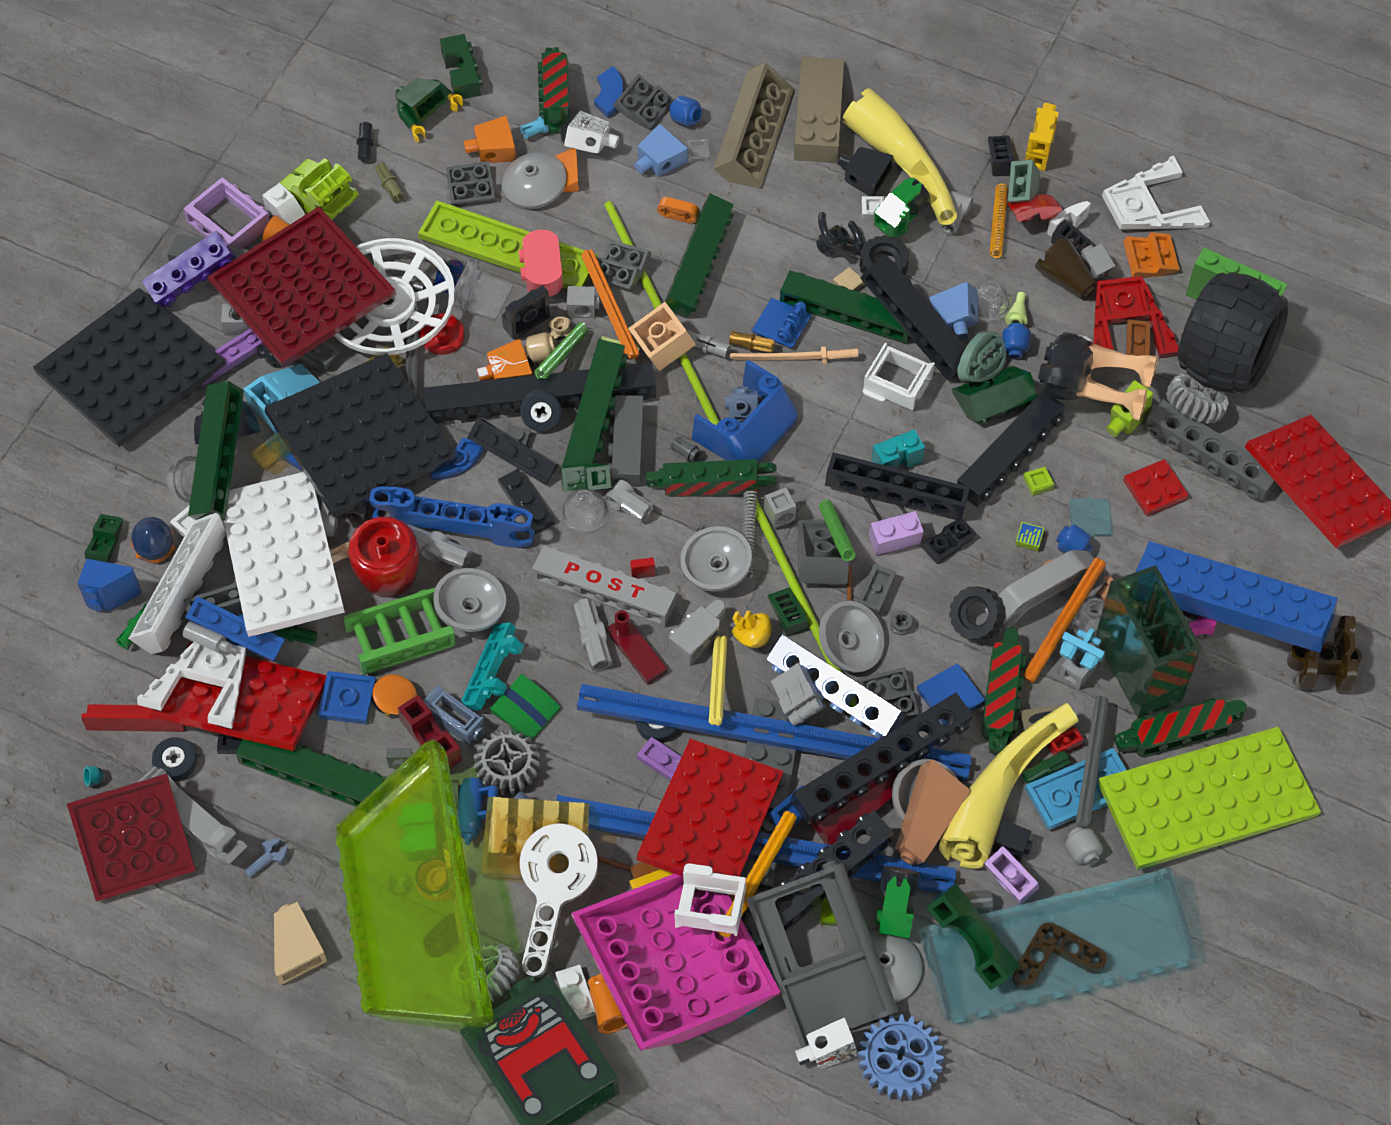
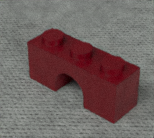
M419 695L398 707L401 723L441 774L462 761L460 747L446 730L444 732L440 730L431 710Z

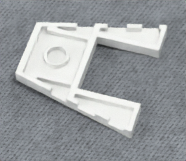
M1174 156L1169 157L1168 161L1162 164L1159 162L1153 165L1150 170L1144 173L1141 171L1135 174V177L1128 181L1125 179L1103 191L1102 197L1119 229L1208 228L1210 221L1202 206L1161 215L1146 187L1147 185L1181 178L1183 172Z
M193 642L180 655L181 659L176 664H171L159 680L155 679L149 685V690L144 695L140 694L137 697L138 705L161 711L180 677L223 687L208 714V723L232 729L246 657V648L231 644L228 652L221 650L217 653Z

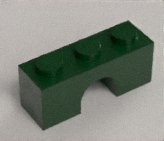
M465 34L441 38V54L446 69L458 67V69L449 71L453 94H459L463 99L480 96V87L483 86L481 74L476 73V70H478L476 57H471V54H473L471 41L467 42Z

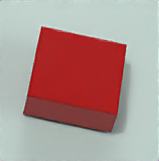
M654 558L631 560V577L637 579L655 577Z

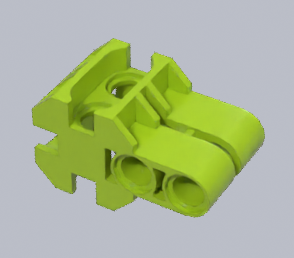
M325 158L319 163L306 159L292 171V174L290 173L279 182L295 197L305 215L320 207L331 220L338 216L359 196L357 189L348 184V182L352 181L350 174L337 163L332 168L330 161Z

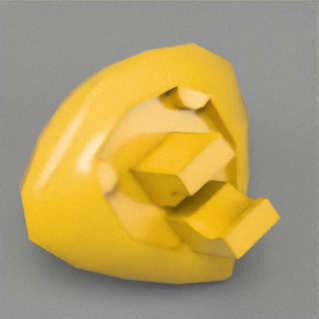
M739 611L734 613L732 619L736 626L732 629V633L741 644L749 648H759L767 644L771 636V621L768 614L757 613L752 615L751 611H746L745 616L742 617Z

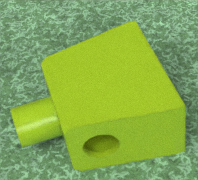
M1134 380L1124 393L1147 388ZM1147 389L1146 404L1140 420H1134L1130 411L1124 405L1116 403L1111 409V423L1106 427L1107 432L1114 437H1117L1121 431L1128 435L1131 434L1150 414L1153 392Z

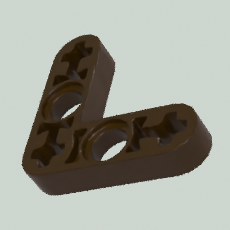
M1046 922L1038 928L1018 962L1020 966L1013 973L1012 981L1018 989L1028 990L1032 988L1052 953L1092 974L1102 972L1107 962V956L1103 950L1054 923ZM1049 931L1053 932V935L1049 938V940L1044 938L1045 933L1047 934ZM1061 936L1063 937V939L1061 941L1060 947H1058L1056 945ZM1068 942L1075 943L1079 951L1075 954L1068 953L1064 945ZM1083 949H1085L1087 951L1082 960L1080 959V957L1082 955ZM1033 950H1038L1043 954L1044 959L1040 962L1033 961L1029 953ZM1094 956L1098 957V963L1095 965L1090 964ZM1027 966L1032 968L1028 979L1021 981L1020 976L1025 973Z

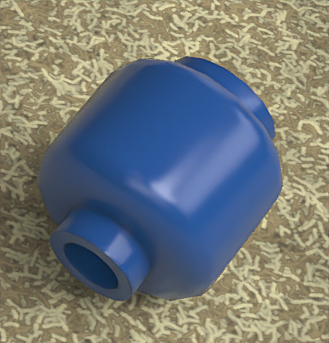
M686 96L677 97L669 108L671 119L687 127L698 123L702 117L700 103Z
M1009 324L1002 331L1006 353L1009 354L1010 358H1022V355L1027 354L1031 350L1032 334L1024 324Z
M1075 524L1069 527L1066 525L1055 540L1058 542V550L1064 554L1071 550L1090 552L1092 545L1089 544L1091 535Z

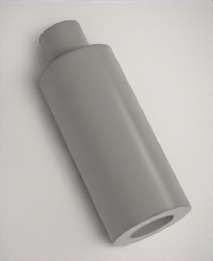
M192 621L187 623L184 628V638L217 653L221 650L228 652L231 648V643L226 641L225 636Z

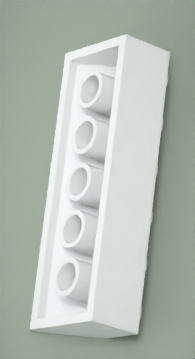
M214 513L192 522L128 638L151 655L165 651L170 645V637L181 625L182 620L180 618L187 611L184 599L191 598L203 584L202 578L204 574L210 570L214 563L213 557L224 545L223 539L226 535V530L220 515Z

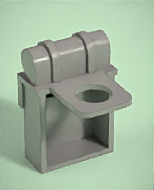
M800 663L795 664L771 681L780 699L779 704L784 714L788 715L789 721L794 726L803 723L806 718L812 717L826 707V704L820 700L822 697L818 694L806 667Z

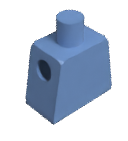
M659 124L638 145L639 160L634 163V167L640 174L650 169L656 176H662L688 162V148Z
M965 282L929 297L933 309L940 314L942 320L956 333V336L960 340L968 338L967 328L977 324L979 321L977 289L970 283Z

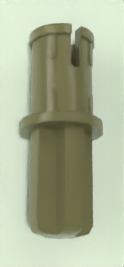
M380 162L375 166V170L382 181V188L386 189L393 202L396 203L403 200L405 194L397 183V177L392 176L384 162Z

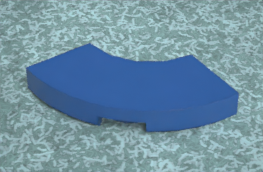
M614 66L597 76L601 92L594 100V105L607 118L617 110L612 105L623 93L622 78Z
M461 438L459 445L454 449L457 461L432 472L431 478L434 480L448 479L466 472L478 461L484 448L469 439Z

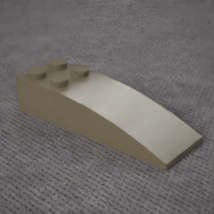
M802 57L794 160L837 163L844 59Z

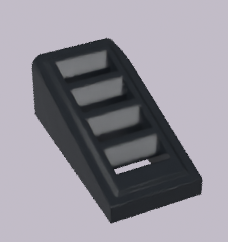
M989 136L988 147L992 175L1009 176L1011 162L1014 161L1010 136Z
M1064 220L1052 233V244L1063 237L1065 239L1066 236L1073 239L1072 242L1075 247L1080 244L1081 246L1076 248L1080 256L1082 255L1081 251L1087 246H1096L1067 220Z

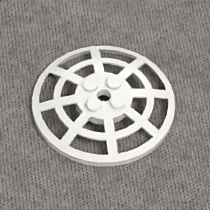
M399 238L372 240L356 246L363 255L372 253L373 266L393 286L397 295L391 298L394 300L392 304H381L365 315L370 322L364 329H361L355 322L349 325L358 334L351 341L344 338L340 333L335 334L334 337L351 349L372 355L404 353L418 348L435 337L446 325L455 303L453 277L443 259L433 250L422 244ZM399 249L416 253L410 265L401 262H383L380 250ZM424 258L431 261L440 270L445 278L444 282L433 286L429 278L419 270ZM385 270L405 271L402 279L387 277ZM414 276L422 281L426 287L425 290L414 293L409 284ZM448 290V307L442 320L431 317L435 309V295ZM429 298V305L425 315L414 311L417 301ZM408 318L419 322L412 329L401 333L399 325L407 321ZM425 325L435 327L421 339L404 345L403 339L417 333ZM378 326L390 327L392 336H379L371 333ZM366 339L378 342L394 341L395 348L377 349L364 347L360 344Z

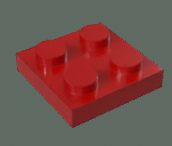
M1165 459L1127 474L1123 479L1146 517L1183 502L1188 498V493Z

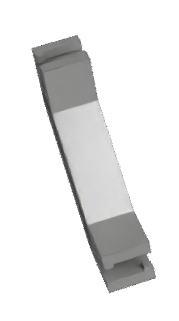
M1071 550L1007 586L998 595L1002 598L1006 609V618L1004 619L1003 626L1011 628L1031 608L1073 584H1079L1094 560L1092 555L1088 551Z
M154 766L139 781L166 774L164 769H158ZM168 775L184 832L212 857L230 864L247 845L241 840H236L233 837L236 832L232 828L220 824L184 793Z

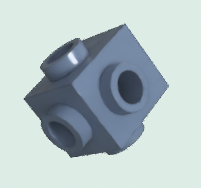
M737 386L735 390H730V396H725V410H729V417H734L738 421H744L758 405V391L749 390V387Z

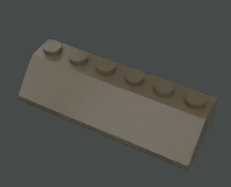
M766 62L747 71L714 166V170L728 182L755 188L762 186L794 90Z

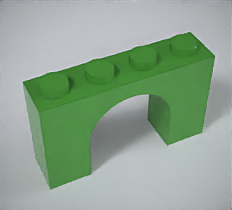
M1203 248L1194 264L1186 296L1197 300L1208 281L1222 272L1226 274L1232 272L1247 274L1265 281L1278 290L1281 296H1284L1288 284Z

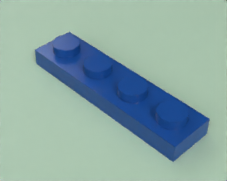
M198 596L185 617L187 620L225 636L226 639L272 662L277 658L285 642V639L271 632L248 637L243 618Z

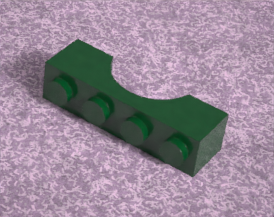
M956 883L940 893L926 907L942 928H951L957 931L968 942L975 958L974 970L990 990L1009 979L1019 968L1020 964Z

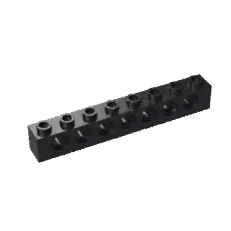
M955 692L793 792L790 801L807 825L813 821L819 823L829 815V811L834 808L838 811L849 803L848 800L856 795L857 798L863 796L870 790L869 786L877 783V785L882 784L890 777V773L895 770L900 772L916 757L918 760L930 753V748L935 745L938 747L943 746L954 733L958 735L964 733L970 728L969 723L973 718V714ZM939 719L946 720L950 726L941 725ZM919 732H926L930 738H922ZM905 744L910 750L903 751L898 745ZM878 757H886L890 763H881ZM858 769H865L869 776L860 775ZM837 782H845L849 788L842 789L838 786ZM823 794L829 801L821 802L816 795Z
M874 810L870 814L865 813L859 817L852 829H846L841 832L833 845L822 848L815 860L811 863L806 862L798 869L796 876L791 880L790 878L784 880L779 886L817 873L823 868V864L833 860H837L838 864L843 863L848 877L851 878L896 840L894 832ZM862 835L870 836V840L865 844L857 842L858 838ZM843 851L851 853L850 857L846 860L838 859V855ZM821 884L813 885L807 893L796 891L776 899L775 905L785 932L827 898ZM785 900L792 902L790 908L786 910L779 908L780 903ZM748 911L741 916V919L748 932L752 934V940L759 953H762L765 948L752 913Z

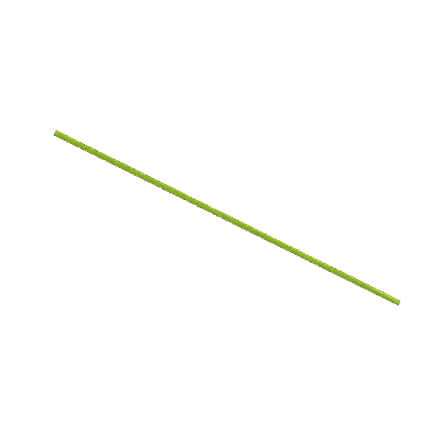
M607 201L604 206L622 243L633 246L612 201ZM644 270L640 280L654 309H656L662 303L646 270ZM685 352L678 358L708 420L717 425L719 419ZM757 499L755 516L793 594L808 618L809 627L827 664L842 673L841 669L836 667L827 658L822 649L819 639V624ZM855 697L850 701L851 708L858 705Z

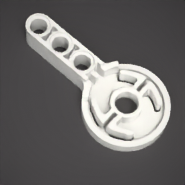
M552 824L537 830L524 844L520 856L522 877L537 898L522 961L523 970L529 976L535 978L541 977L547 970L563 905L584 894L592 885L597 874L598 858L591 840L581 830L570 825ZM580 849H581L582 855H583V861H582V862H581L582 857H581ZM556 854H563L569 859V866L563 873H555L550 869V860ZM546 907L554 910V916L549 921H544L540 917L541 911ZM538 933H546L548 936V941L544 946H536L534 943V938ZM533 958H539L542 962L541 969L537 972H531L528 969V963Z

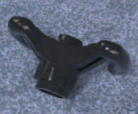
M820 212L818 224L821 235L816 240L819 251L824 255L828 253L831 255L837 250H845L860 255L864 240L854 221L848 222V227L855 239L854 241L849 238L848 231L844 227L835 225L828 229L826 213Z

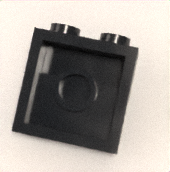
M543 285L531 290L524 297L512 301L505 307L506 311L502 314V324L504 330L512 339L517 338L550 318L548 291Z

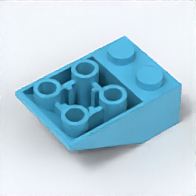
M302 364L263 375L243 390L247 404L276 432L277 430L265 413V407L320 382Z

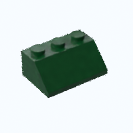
M1015 366L1001 370L993 378L986 381L969 382L952 389V393L966 417L977 423L990 420V416L996 414H1007L1011 408L1016 406H1027L1037 397L1031 372Z

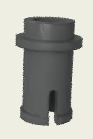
M680 436L675 438L678 441L677 443L672 441L671 449L686 457V461L696 462L699 459L701 450H699L697 445H691Z

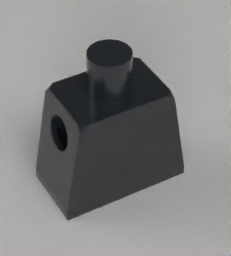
M859 147L853 157L842 153L837 165L846 168L845 181L868 196H875L892 169L893 155Z

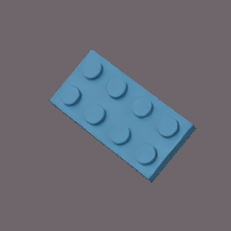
M1114 748L1100 754L1092 812L1107 806L1097 784L1098 779L1126 770ZM1086 759L1025 786V791L1048 831L1077 819Z

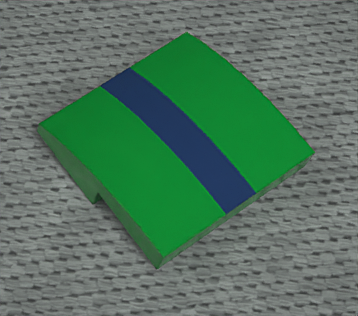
M521 673L490 710L492 714L508 724L510 730L512 729L516 735L522 732L524 739L530 737L533 741L560 710V706L539 686Z

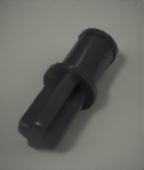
M361 122L359 124V137L356 140L358 145L357 158L362 163L370 160L371 147L374 144L372 139L373 125L369 122Z

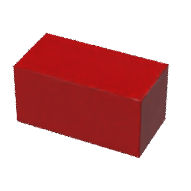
M1076 727L1057 736L1048 743L1047 747L1052 755L1061 751H1065L1067 754L1081 747L1084 739Z

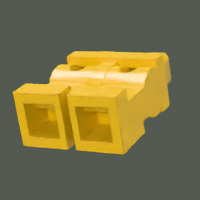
M1044 103L1042 108H1037L1033 133L1030 132L1025 160H1033L1038 169L1045 171L1059 115V112H1056V105Z

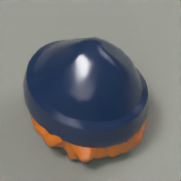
M147 517L140 520L134 526L131 536V547L136 551L135 557L151 563L163 562L175 550L172 536L174 532L159 518Z

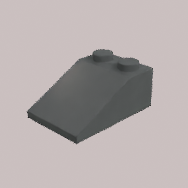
M797 520L799 583L810 585L816 583L831 585L847 584L849 561L842 559L826 522L819 520ZM841 521L843 528L846 532L845 521Z

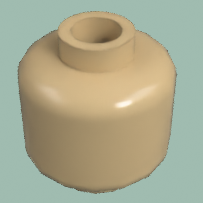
M543 332L527 337L526 345L523 346L527 359H530L536 365L543 363L557 348V343L554 336Z

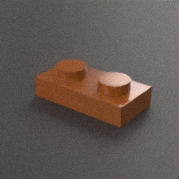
M1127 320L1125 354L1135 356L1149 355L1150 321Z

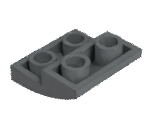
M638 74L612 106L635 123L651 129L674 99L659 85L654 88Z
M489 161L446 167L452 205L495 199Z
M610 240L604 257L599 258L598 262L608 284L632 290L642 276L652 253L649 250Z
M905 667L857 679L858 684L907 714L906 717L919 714ZM874 709L870 713L871 720L878 718L879 709Z

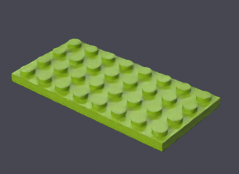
M1279 727L1104 776L1097 781L1137 870L1319 816L1321 813Z

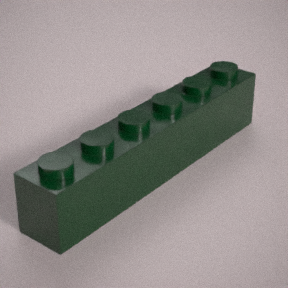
M711 193L703 204L665 299L666 304L673 313L686 319L691 311L695 313L700 303V300L697 299L698 294L702 295L706 288L707 282H704L705 277L709 278L714 265L711 264L712 259L716 260L721 249L717 246L719 242L722 243L727 234L724 228L726 225H730L734 216L731 213L734 204Z
M789 270L780 290L781 302L791 306L798 302H803L806 305V312L907 345L910 336L876 297L850 290L845 286L828 283L823 279L806 276L801 272Z
M598 339L562 466L598 464L595 458L597 452L601 453L603 449L604 439H601L602 433L608 430L610 418L607 415L609 409H614L616 396H613L615 388H620L622 375H619L621 367H626L628 354H625V345Z
M230 381L207 385L188 516L195 520L214 513L220 515L222 521L226 519L244 393L242 388Z
M243 739L236 751L239 764L373 814L387 789L381 774L375 771L367 772L361 770L357 765L350 762L347 764L342 763L329 754L323 756L315 753L313 749L307 746H296L294 751Z

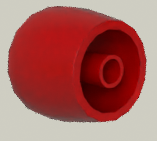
M376 517L365 521L354 531L349 540L348 558L354 574L366 590L379 597H394L409 589L416 578L419 564V544L413 530L403 521L392 517Z

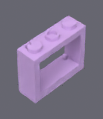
M223 177L183 208L187 223L202 235L207 237L217 231L223 235L228 245L243 249L265 231L270 216L263 206H258L248 194L244 195L235 184L229 183ZM225 198L252 219L248 225L233 237L205 216L206 213Z

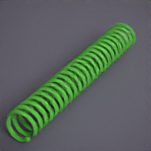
M578 323L535 370V375L538 379L539 377L546 379L586 336L588 329L584 326L585 323Z
M827 499L823 500L819 504V509L843 560L851 561L855 558L856 553L832 502Z

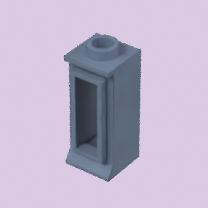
M439 685L424 699V703L431 710L434 720L468 746L483 735L485 731L483 717L471 711L445 692ZM439 702L445 703L469 722L464 726L439 708L437 704Z

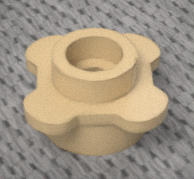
M556 317L549 321L548 325L552 331L550 336H554L555 339L566 337L572 331L569 327L571 321L565 317Z

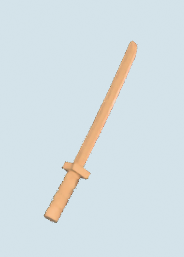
M821 347V351L730 354L731 359L740 361L822 359V364H827V359L859 357L858 348L826 351V347Z

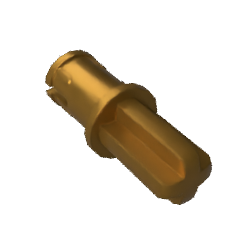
M732 330L730 334V345L745 347L749 351L755 349L772 353L775 348V340L755 336V333L750 335Z

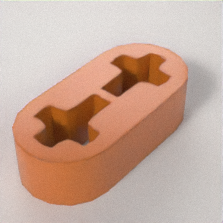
M663 197L659 202L657 212L665 218L692 224L697 221L700 209L690 202Z

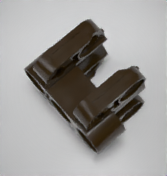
M1344 615L1340 617L1334 633V642H1324L1320 653L1297 645L1292 646L1287 657V664L1292 670L1299 671L1300 689L1313 690L1318 679L1317 674L1335 675V688L1337 692L1351 691L1357 678L1358 666L1362 660L1360 650L1355 647V616ZM1296 654L1302 655L1304 658H1300Z

